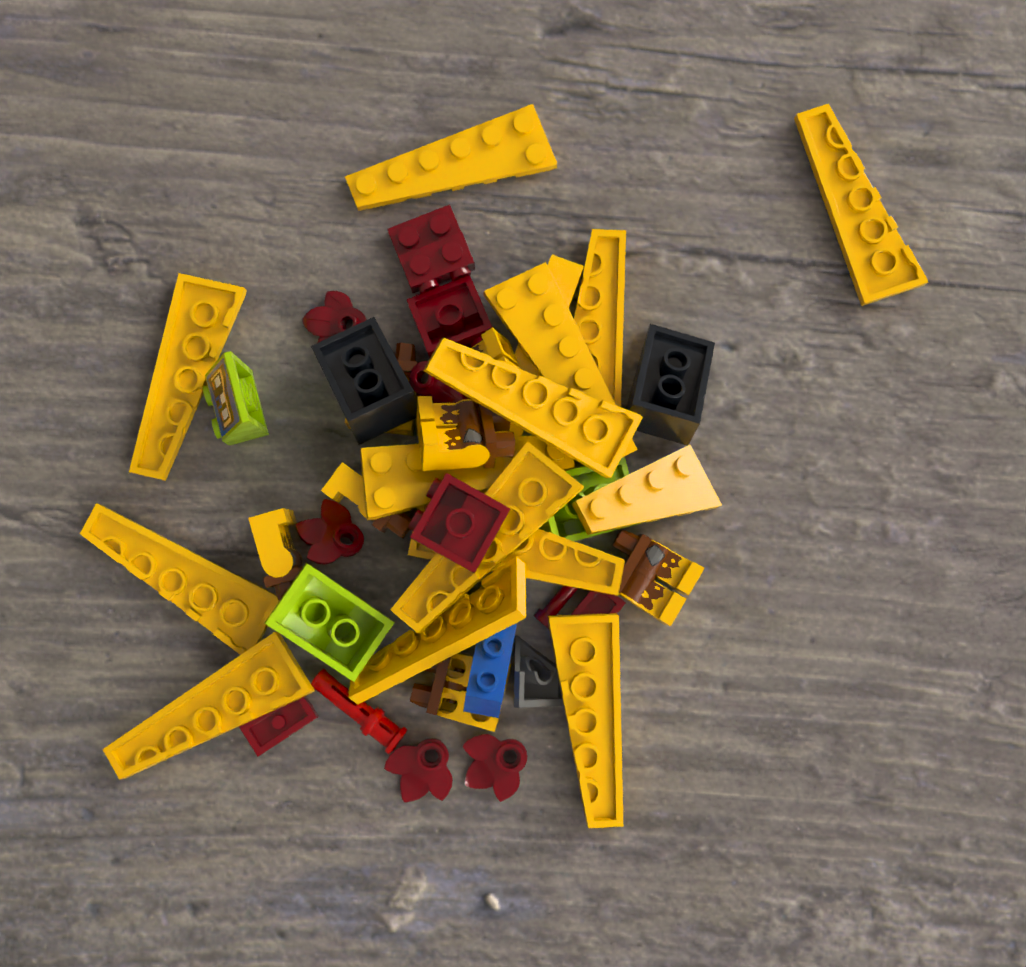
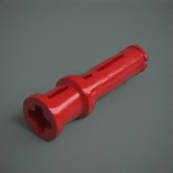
M324 668L312 680L311 685L316 691L361 726L360 730L364 736L370 735L383 745L388 755L407 733L408 729L406 727L400 728L387 718L382 708L379 709L377 707L373 709L366 702L356 704L348 698L349 689L330 675Z

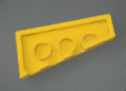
M691 445L571 503L587 535L628 527L634 524L657 521L663 518L691 514L697 511L711 510L722 506Z

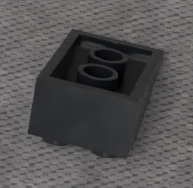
M375 317L311 346L359 445L416 418L417 398Z
M650 323L626 407L627 410L643 417L636 431L686 446L689 445L700 425L715 342Z

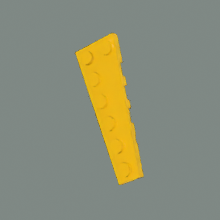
M829 103L797 113L794 120L861 306L926 285L928 283L926 275L909 245L904 244L897 231L898 226L892 216L889 217L880 201L882 197L877 188L872 187L864 173L865 167L857 153L853 151L851 142Z
M531 104L347 175L345 179L358 211L404 202L411 198H423L431 196L432 193L450 189L456 191L464 189L465 186L489 184L497 182V179L512 176L517 178L554 170L557 168V161L534 105Z
M446 338L440 340L423 370L424 372L605 478L612 477L643 418L641 415L604 400L600 401L576 389L564 387L543 376H536L518 369L519 367L498 361L487 354Z
M517 556L483 578L481 580L482 587L470 595L465 593L454 603L455 605L439 616L424 631L417 633L410 629L393 643L372 655L354 682L350 680L348 698L356 704H360L525 619V563Z
M613 613L548 616V626L586 825L588 828L624 827L619 615Z

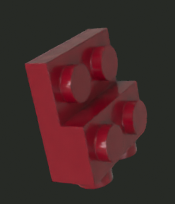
M450 204L387 229L413 294L416 292L421 294L437 288L439 283L449 279L455 281L471 275L470 271L475 270V262Z
M470 275L406 299L429 358H431L442 338L472 348L483 340L481 334L492 328Z
M446 473L442 480L436 477L430 486L426 497L430 498L431 501L423 512L418 509L408 526V529L413 531L410 538L475 574L508 515L510 508Z

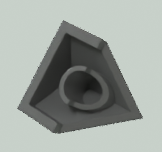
M515 634L514 708L564 706L556 664Z

